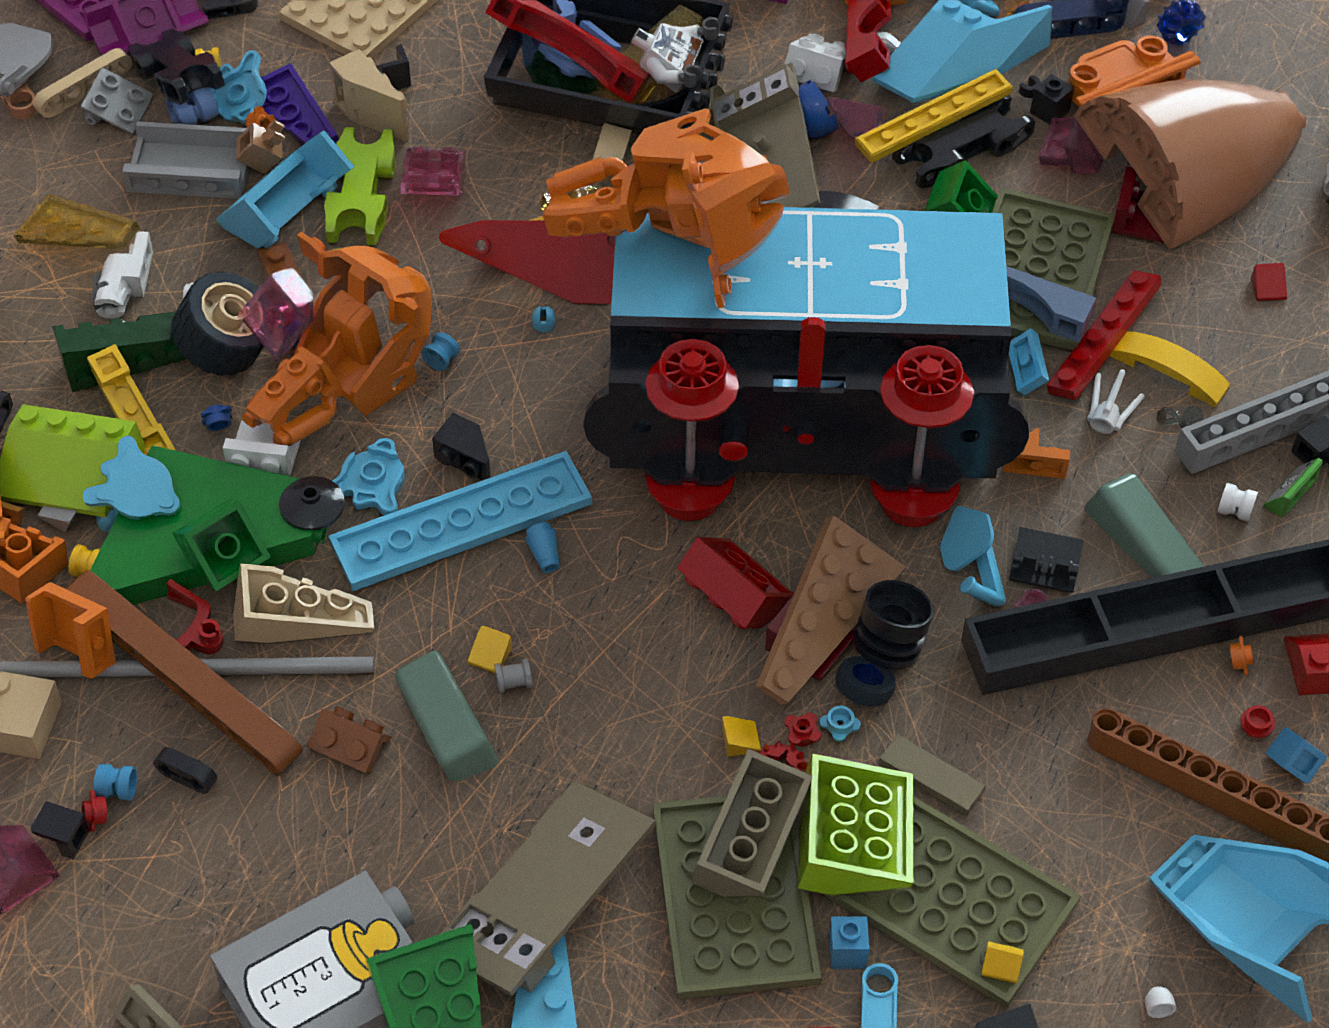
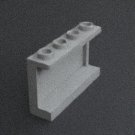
M155 122L136 123L137 142L131 164L124 163L122 170L127 192L239 199L243 196L249 166L236 160V139L247 128Z

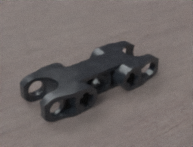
M170 28L161 32L163 38L156 43L148 45L134 43L127 46L138 76L143 80L154 77L161 94L171 102L182 105L190 101L188 94L194 90L206 87L217 90L225 86L221 70L215 62L214 56L207 51L196 56L192 42L180 31Z
M1008 95L961 118L960 121L937 130L893 152L892 159L897 164H905L911 161L923 162L924 164L916 171L915 183L920 188H928L934 186L939 171L965 160L968 162V159L982 152L990 150L996 157H1000L1015 150L1034 133L1035 121L1030 116H1023L1017 119L1005 118L1004 116L1011 110L1010 103L1012 98Z

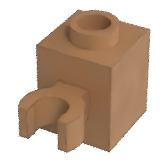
M273 120L265 129L252 123L236 139V160L266 174L272 167L277 166L283 158L282 141L285 136L280 131L283 130L285 125Z

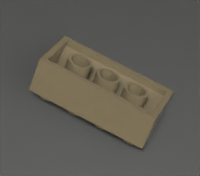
M748 749L698 860L691 883L723 897L763 896L813 776Z

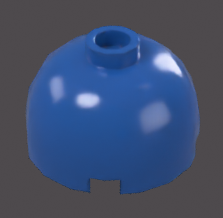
M808 80L798 86L808 137L812 139L822 138L838 130L839 124L834 114L828 116L830 114L828 109L829 103L817 85Z

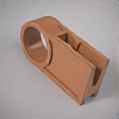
M26 82L15 90L13 94L7 97L0 95L13 118L25 120L37 113L33 106L35 95ZM20 102H30L25 107H14Z

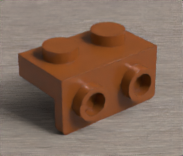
M336 706L334 711L322 709L306 747L370 774L383 742L389 743L392 736L383 733L384 726L365 719L364 723L353 720L354 713Z

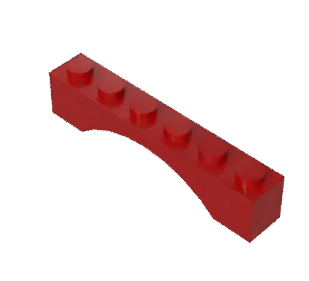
M491 0L485 11L487 15L508 28L536 38L565 54L589 71L605 88L629 103H632L641 95L651 77L650 73L641 68L640 64L536 0Z

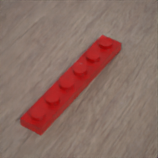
M1133 270L1083 336L1077 348L1073 349L1047 384L1050 395L1076 400L1161 287L1160 275Z

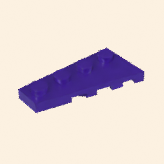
M291 63L261 78L267 89L266 99L262 107L267 114L274 115L276 121L285 125L283 128L285 131L304 145L324 130L337 144L339 140L337 133Z

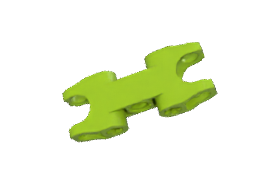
M345 127L336 145L355 167L343 175L345 177L342 192H327L324 210L326 215L327 243L338 242L339 235L344 229L356 226L366 230L367 245H376L381 233L385 229L388 211L387 195L376 193L379 178H394L396 169L393 129H384L381 138L377 142L362 144L356 141L355 127Z

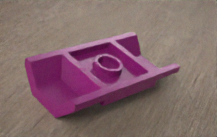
M105 0L83 9L87 29L101 56L115 48H120L126 54H129L127 46L134 43L141 45L156 43L163 38L161 32L170 28L183 33L209 22L207 16L199 9L196 0Z

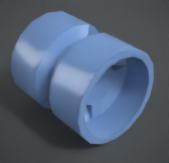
M207 87L194 90L188 94L190 101L182 105L165 99L168 113L174 124L197 125L198 120L205 123L219 115L216 101Z

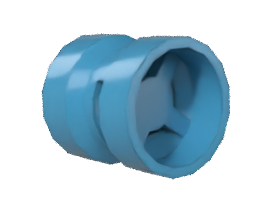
M100 763L94 777L95 797L104 796L107 799L110 796H117L120 800H133L137 786L136 767L124 765L119 769L114 768L111 764Z

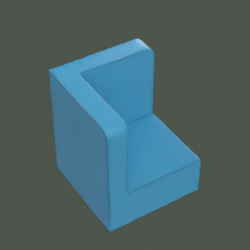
M1286 726L1266 752V755L1307 785L1328 758L1319 749Z

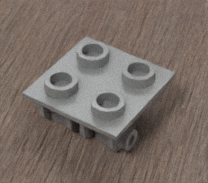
M102 67L80 108L85 110V121L89 125H95L103 119L133 135L136 123L140 122L154 94Z

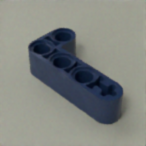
M1056 0L1029 3L1019 6L1014 11V14L1046 5L1052 6L1050 39L1114 32L1123 26L1129 0Z

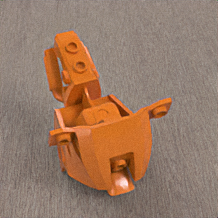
M702 109L645 128L631 147L634 163L630 166L615 157L604 159L598 157L555 173L554 177L546 180L548 191L552 198L549 206L543 212V218L548 234L551 236L572 237L599 233L617 236L626 230L627 233L636 231L648 213L654 229L711 249L712 254L708 257V263L713 278L715 298L718 308H724L727 294L732 292L730 275L725 274V272L750 257L766 241L782 218L784 211L782 204H761V202L789 196L790 190L785 171L781 166L770 164L767 161L766 155H760L741 140L710 125V110ZM689 122H695L692 126L688 128L680 129L683 125ZM704 132L714 137V139L709 140L699 134ZM606 176H614L611 178L613 188L603 187L593 194L574 199L566 194L604 180Z
M300 232L297 237L302 254L318 265V274L325 279H330L332 276L335 277L320 292L295 349L294 356L291 359H284L279 364L277 373L254 394L247 404L246 412L242 415L243 421L251 428H255L257 425L260 426L262 423L269 424L274 432L273 443L292 446L330 423V419L334 417L337 411V397L348 399L355 408L367 416L412 386L417 380L414 365L429 336L431 324V287L423 274L410 266L399 268L397 266L399 262L397 259L369 246H350L326 251L325 245L318 238H310L303 232ZM377 291H384L389 299V320L396 325L406 322L407 325L388 341L372 364L369 365L382 348V343L373 311L367 304L368 300ZM414 340H416V342H415V344H414V346H413V348H412V350H411V352H410V354H409V356H408L407 361L404 362L405 359H406V357H407V355H408V352H409V350H410V348H411V346H412V344H413V342H414ZM403 376L401 382L392 388L394 381L398 377ZM318 393L322 394L320 406L316 405L286 423L290 410L310 396H315Z

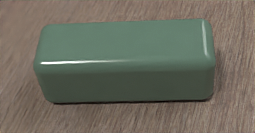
M1128 473L1102 485L1086 503V513L1152 578L1204 567L1135 474Z
M428 652L396 671L395 678L400 691L438 764L449 780L460 781L494 768L498 764L499 757L446 661L439 652Z

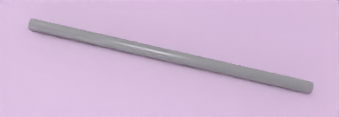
M374 657L200 659L218 675L355 674L375 672ZM80 660L0 661V671L37 678L86 677L82 675ZM116 660L115 664L96 677L154 675L136 660Z

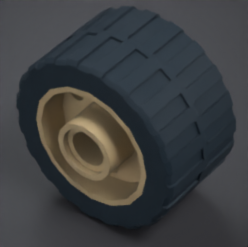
M224 271L210 272L195 280L172 318L171 334L182 356L187 358L195 367L197 366L202 371L220 376L236 375L252 366L271 338L276 325L275 311L268 296L262 292L259 286L253 284L251 280L238 276L235 273H225Z

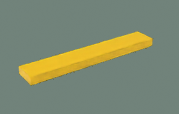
M994 69L856 137L854 145L870 163H873L1012 94L1013 86L997 69Z

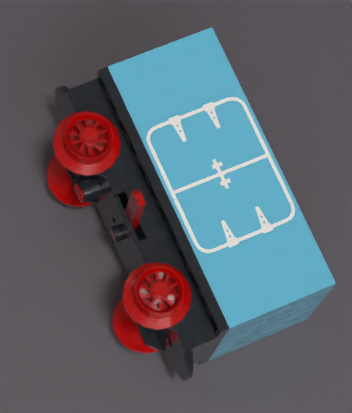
M784 207L782 218L766 241L750 257L725 272V274L730 275L732 292L727 294L724 308H718L715 298L713 278L708 263V257L712 254L710 248L654 229L648 213L636 231L627 233L626 230L620 235L615 236L610 322L609 384L598 391L586 406L583 427L586 439L595 450L610 458V468L641 469L645 472L648 491L668 515L685 521L701 520L712 515L732 492L735 475L739 472L866 475L870 478L873 496L882 505L883 511L892 521L908 527L927 526L936 521L957 500L960 482L964 478L996 479L997 469L1014 461L1024 451L1029 439L1028 418L1021 405L1010 397L1008 354L1011 342V323L1002 213Z

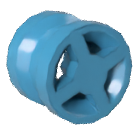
M438 332L432 337V343L422 349L421 356L431 368L437 371H444L449 366L450 359L456 358L459 354L460 347L450 335Z

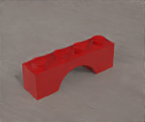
M848 0V11L846 12L848 18L846 27L847 43H845L846 59L844 63L848 72L851 75L855 74L861 83L890 68V51L877 34L881 27L891 20V3L889 0Z

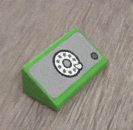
M1317 458L1295 468L1264 502L1263 506L1281 518L1285 516L1317 481L1323 460Z

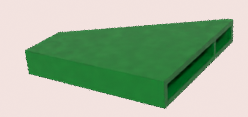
M151 445L146 456L157 459L168 469L172 478L174 493L180 501V509L172 516L159 515L155 517L151 515L140 518L141 520L130 519L118 513L90 571L100 577L132 605L168 596L167 582L170 579L187 590L207 585L206 581L188 562L172 533L226 500L240 501L271 558L260 564L263 566H276L314 555L318 544H323L326 538L327 527L318 530H301L288 524L282 517L279 507L280 497L285 488L299 478Z

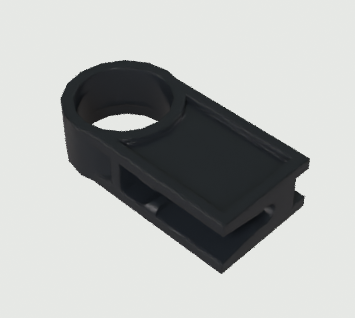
M202 0V4L207 18L214 19L251 13L257 9L258 0H248L245 2L236 0Z

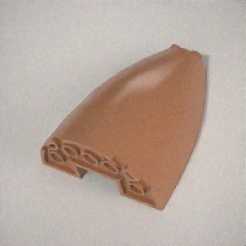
M1181 79L1124 89L1087 101L1074 115L1077 122L1105 160L1114 157L1118 149H1120L1147 188L1137 205L1169 250L1205 233L1244 208L1265 189L1282 168L1298 144L1302 135V129L1306 127L1305 116L1298 111L1296 105L1285 91L1275 92L1249 84L1209 79Z

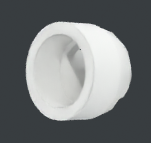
M1158 986L1148 992L1145 998L1147 1014L1150 1017L1163 1018L1176 1011L1174 997L1168 989Z

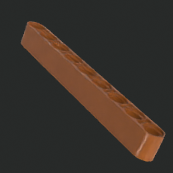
M88 569L85 570L66 588L73 593L106 607L112 641L273 774L279 776L303 752L300 743L289 732L95 573Z
M1102 708L1094 713L1087 739L1088 744L1095 751L1292 849L1301 850L1329 863L1328 814L1113 709Z

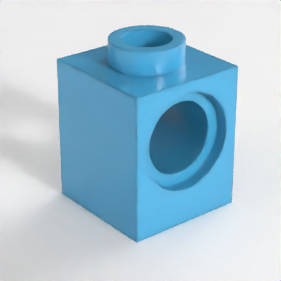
M867 916L831 917L829 929L830 969H866L869 954Z

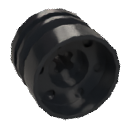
M884 580L873 584L867 590L861 615L854 632L853 643L855 649L864 659L876 666L887 669H903L912 666L920 657L925 636L928 633L933 618L934 606L931 599L916 586L899 580Z

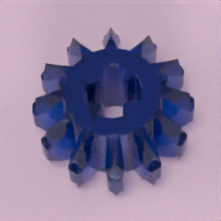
M1172 0L1170 6L1164 7V13L1157 16L1159 22L1156 26L1162 37L1171 45L1177 44L1181 46L1185 41L1190 43L1191 38L1198 36L1197 32L1204 27L1203 21L1206 16L1200 8L1201 6L1193 0Z

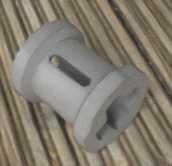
M528 658L522 659V662L505 666H501L500 663L494 664L499 694L504 693L505 689L526 686L527 689L533 688Z

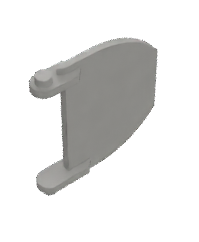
M14 23L0 25L1 96L7 97L13 94L15 90L28 81L29 76L41 68L48 60L53 48L50 33Z

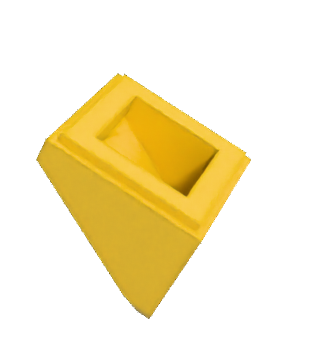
M482 625L469 655L468 664L495 673L494 664L500 663L503 666L512 650L511 636Z
M730 716L722 717V733L727 757L746 755L748 749L755 752L761 751L755 721Z

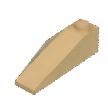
M240 564L233 612L236 641L274 643L372 633L375 629L371 601L337 589L327 591L312 585L313 581L303 577L302 581L283 575L284 570L273 566Z

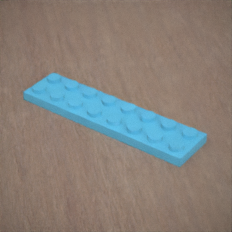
M567 451L334 533L328 536L329 543L353 592L529 528L534 524L542 523L592 505V496Z

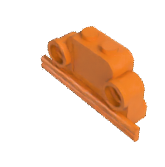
M1153 35L1139 38L1136 45L1127 40H1119L1083 54L1077 63L1071 67L1069 85L1074 87L1072 101L1080 108L1087 101L1109 93L1137 86L1181 80L1185 78L1187 69L1200 64L1201 60L1198 56H1195L1193 51L1173 57L1167 52V43L1162 38Z

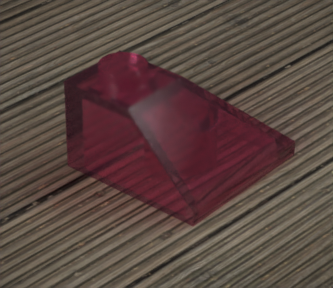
M827 97L829 107L851 137H858L886 123L889 108Z
M293 267L271 274L237 314L239 317L242 316L244 318L242 321L276 361L281 360L314 321L312 290Z

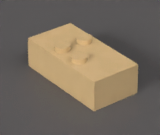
M0 671L1 753L35 759L41 758L62 704L54 680Z

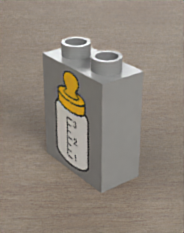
M365 870L210 955L219 988L243 1028H388L366 964V958L412 944V940L404 929L413 925L415 921L405 898L398 888L392 886L380 893Z

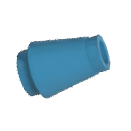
M546 522L532 525L526 530L525 542L540 566L543 573L554 572L560 568L556 530L551 528V525Z

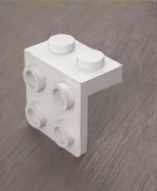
M810 33L808 36H804L789 44L785 64L791 62L794 64L798 82L805 83L811 80L818 88L834 93L837 91L844 60L846 59L845 43L835 41L832 44L824 41L823 36Z
M242 420L236 439H225L223 453L225 462L290 476L300 441L292 446L273 443L274 432L269 424L262 423L260 426L257 425L255 428H251Z

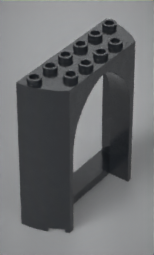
M536 0L553 10V0ZM568 0L573 1L577 12L575 24L578 27L581 20L590 21L614 41L634 45L631 41L639 28L653 35L662 23L677 27L692 25L703 27L702 23L706 18L714 17L718 20L719 28L717 29L718 35L716 39L710 41L701 36L703 42L693 64L699 66L701 70V78L697 80V84L692 88L686 87L674 95L657 101L630 104L507 78L521 47V32L508 27L484 76L487 95L493 98L492 103L602 127L604 123L632 130L631 133L641 134L645 128L702 109H708L710 103L709 88L717 85L718 71H723L727 32H731L734 17L729 15L730 3L717 0ZM689 122L683 125L680 129L688 128L692 126L695 122Z

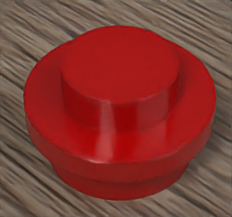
M1256 705L1243 712L1240 725L1247 735L1259 739L1266 738L1274 730L1275 719L1268 708Z

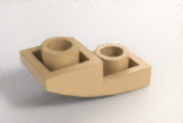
M604 123L593 159L598 157L602 159L615 157L623 161L632 130ZM612 175L606 176V178L610 179L614 177Z

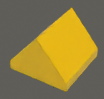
M988 941L981 975L1017 984L1024 950Z

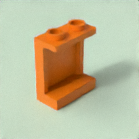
M52 582L47 583L26 597L25 601L35 651L43 653L56 645L79 656L82 675L93 679L116 663L106 607Z

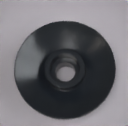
M319 476L304 477L292 482L285 488L279 501L280 512L284 520L291 526L301 530H318L331 525L340 517L345 504L341 488L332 480Z

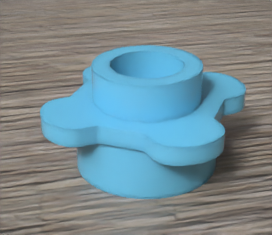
M839 705L830 709L828 715L821 717L820 726L828 729L835 741L842 742L846 739V735L860 729L861 722L855 718L850 708Z

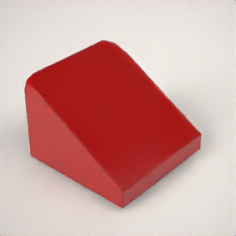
M1284 263L1256 264L1251 276L1256 300H1286L1287 286Z

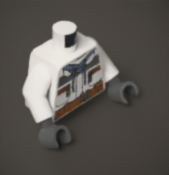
M714 17L706 18L702 23L703 27H699V25L677 27L662 23L653 35L639 28L631 43L645 50L640 61L641 68L650 73L656 83L664 84L676 93L683 83L688 88L694 87L697 84V80L701 78L700 67L693 65L703 42L701 36L710 41L716 39L718 35L717 29L719 28L718 20Z

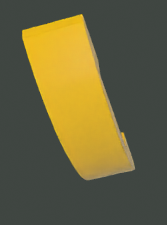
M1127 331L1109 355L1131 367H1134L1139 361L1190 386L1189 395L1215 408L1230 388V383L1206 361L1179 345L1149 334Z
M116 344L88 356L87 361L116 418L136 421L146 447L143 454L147 455L151 445L176 450L161 423H157L133 381L130 369Z

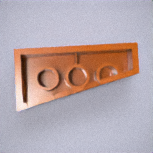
M3 517L6 547L0 546V590L22 604L28 595L44 586L68 566L66 541L56 536L53 539L41 535L40 530L30 526L27 529L11 524V519Z

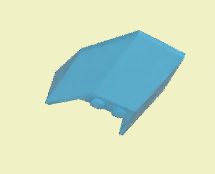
M938 0L890 55V68L873 76L872 81L904 99L916 103L943 95L994 69H997L1002 75L1050 46L1052 6L1046 5L1004 18L994 19L967 6L966 0Z
M1192 835L1149 877L1150 883L1211 946L1305 1022L1309 1023L1313 1018L1302 977L1277 965L1314 927L1320 924L1329 925V863L1297 849Z

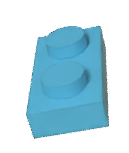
M1030 328L1011 340L1009 348L1017 391L1023 395H1027L1049 381L1039 335Z

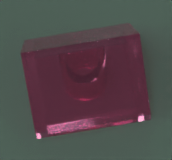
M23 825L0 826L1 915L60 877L58 871Z

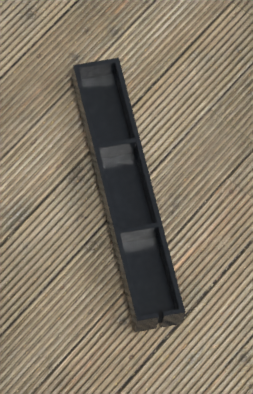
M1329 539L966 618L961 642L981 693L986 695L1237 639L1239 636L1246 637L1329 618Z

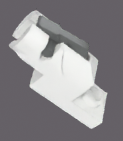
M137 232L134 244L129 246V254H110L104 262L102 271L93 275V306L99 316L109 319L119 318L124 314L125 307L131 296L144 297L153 256L149 232Z

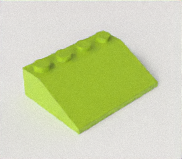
M22 404L8 428L0 457L1 500L39 507L49 506L76 510V513L107 517L112 507L87 506L83 500V492L89 487L107 482L108 478L102 474L100 468L104 462L114 459L118 455V443L121 438L125 436L133 437L136 440L138 449L143 453L146 447L136 421Z
M812 754L805 773L812 775L813 778L801 804L797 889L828 895H840L911 887L913 884V774Z

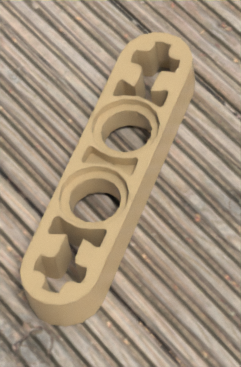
M112 49L41 90L34 97L33 106L43 117H54L85 99L95 79L90 81L91 77L97 71L100 72L102 67L122 77L131 69L132 59L122 49ZM76 85L73 92L67 95V91L70 89V87Z

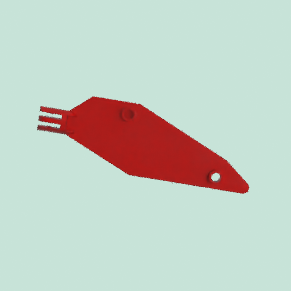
M480 220L443 230L439 235V240L442 244L572 303L612 304L615 236H608L606 233L572 237L551 236L548 234L544 220ZM479 240L485 241V250H481L478 247Z

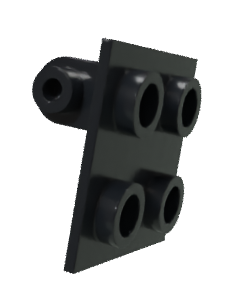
M1020 527L1009 580L1073 593L1084 540Z

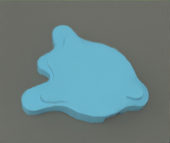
M250 50L246 52L237 68H232L230 64H223L220 70L225 86L217 90L209 88L216 101L219 116L224 120L240 122L246 125L248 114L255 107L262 106L265 102L267 89L264 81L259 76L261 56L257 51Z
M131 436L121 438L118 443V455L101 465V472L108 478L107 482L89 487L83 492V500L87 506H109L121 515L134 520H141L140 518L151 515L155 517L159 515L172 516L180 509V501L174 493L172 478L168 469L157 459L143 454L138 449L136 440Z
M381 438L374 444L367 446V451L355 455V452L351 453L343 463L339 476L332 481L341 488L344 497H353L352 504L355 509L362 510L375 507L385 516L398 511V503L395 497L405 480L404 465L398 459L395 443L389 438Z

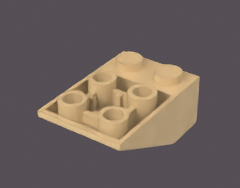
M357 49L329 62L335 105L350 121L381 133L384 129H393L394 138L404 142L408 141L407 127H409V121L405 112V107L407 106L406 98L401 91H397L392 86L386 74L379 72L374 61L370 57L367 58L360 49Z

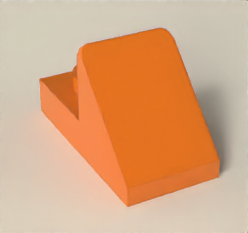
M1036 428L1029 433V439L1024 451L1014 461L1003 466V472L1066 479L1070 461V450L1056 447H1040V428Z

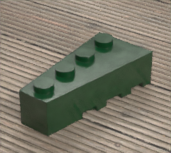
M176 312L138 316L136 321L130 322L124 321L122 318L110 319L109 324L92 326L91 322L78 323V328L64 329L63 325L52 326L72 393L99 385L87 361V357L116 344L128 365L130 375L187 359L182 356L180 350L176 347L173 341L174 337L171 334V322Z

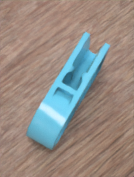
M882 963L872 964L863 972L861 982V1028H897L898 976L889 965ZM873 975H883L890 979L893 987L887 992L879 993L870 989L866 981Z

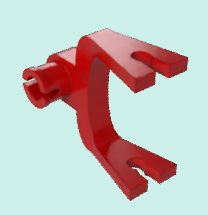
M170 579L167 582V590H169L168 599L197 610L196 616L189 628L176 641L187 650H190L192 647L208 655L219 652L223 647V633L220 630L219 623L214 619H210L211 609L209 602Z

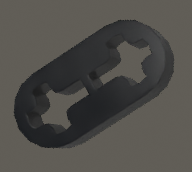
M164 747L153 761L154 767L162 775L202 794H207L218 780L217 774L209 766L169 747Z

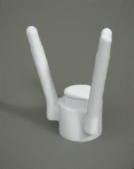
M1123 369L1118 373L1108 400L1099 405L1101 374H1095L1091 409L1087 421L1099 433L1110 434L1113 430L1120 431L1123 422L1144 399V394H1139L1121 415L1119 414V408L1114 401L1125 375V370Z

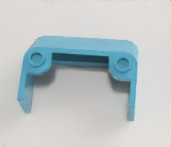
M323 130L291 153L215 220L223 229L258 249L261 246L269 248L279 239L277 235L283 225L320 194L326 197L327 192L335 190L338 187L335 181L355 166Z

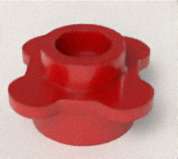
M811 712L806 713L805 716H787L784 724L789 728L788 741L791 744L793 743V745L801 747L818 742L821 739V732L817 730L816 726L818 717ZM800 727H805L806 730H800Z
M94 790L89 791L88 801H82L81 813H84L86 822H89L90 832L95 831V825L106 824L107 821L106 799L104 796L95 797Z

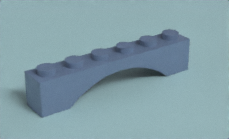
M1006 266L1009 299L1018 302L1032 311L1051 333L1080 343L1092 319L1096 297Z

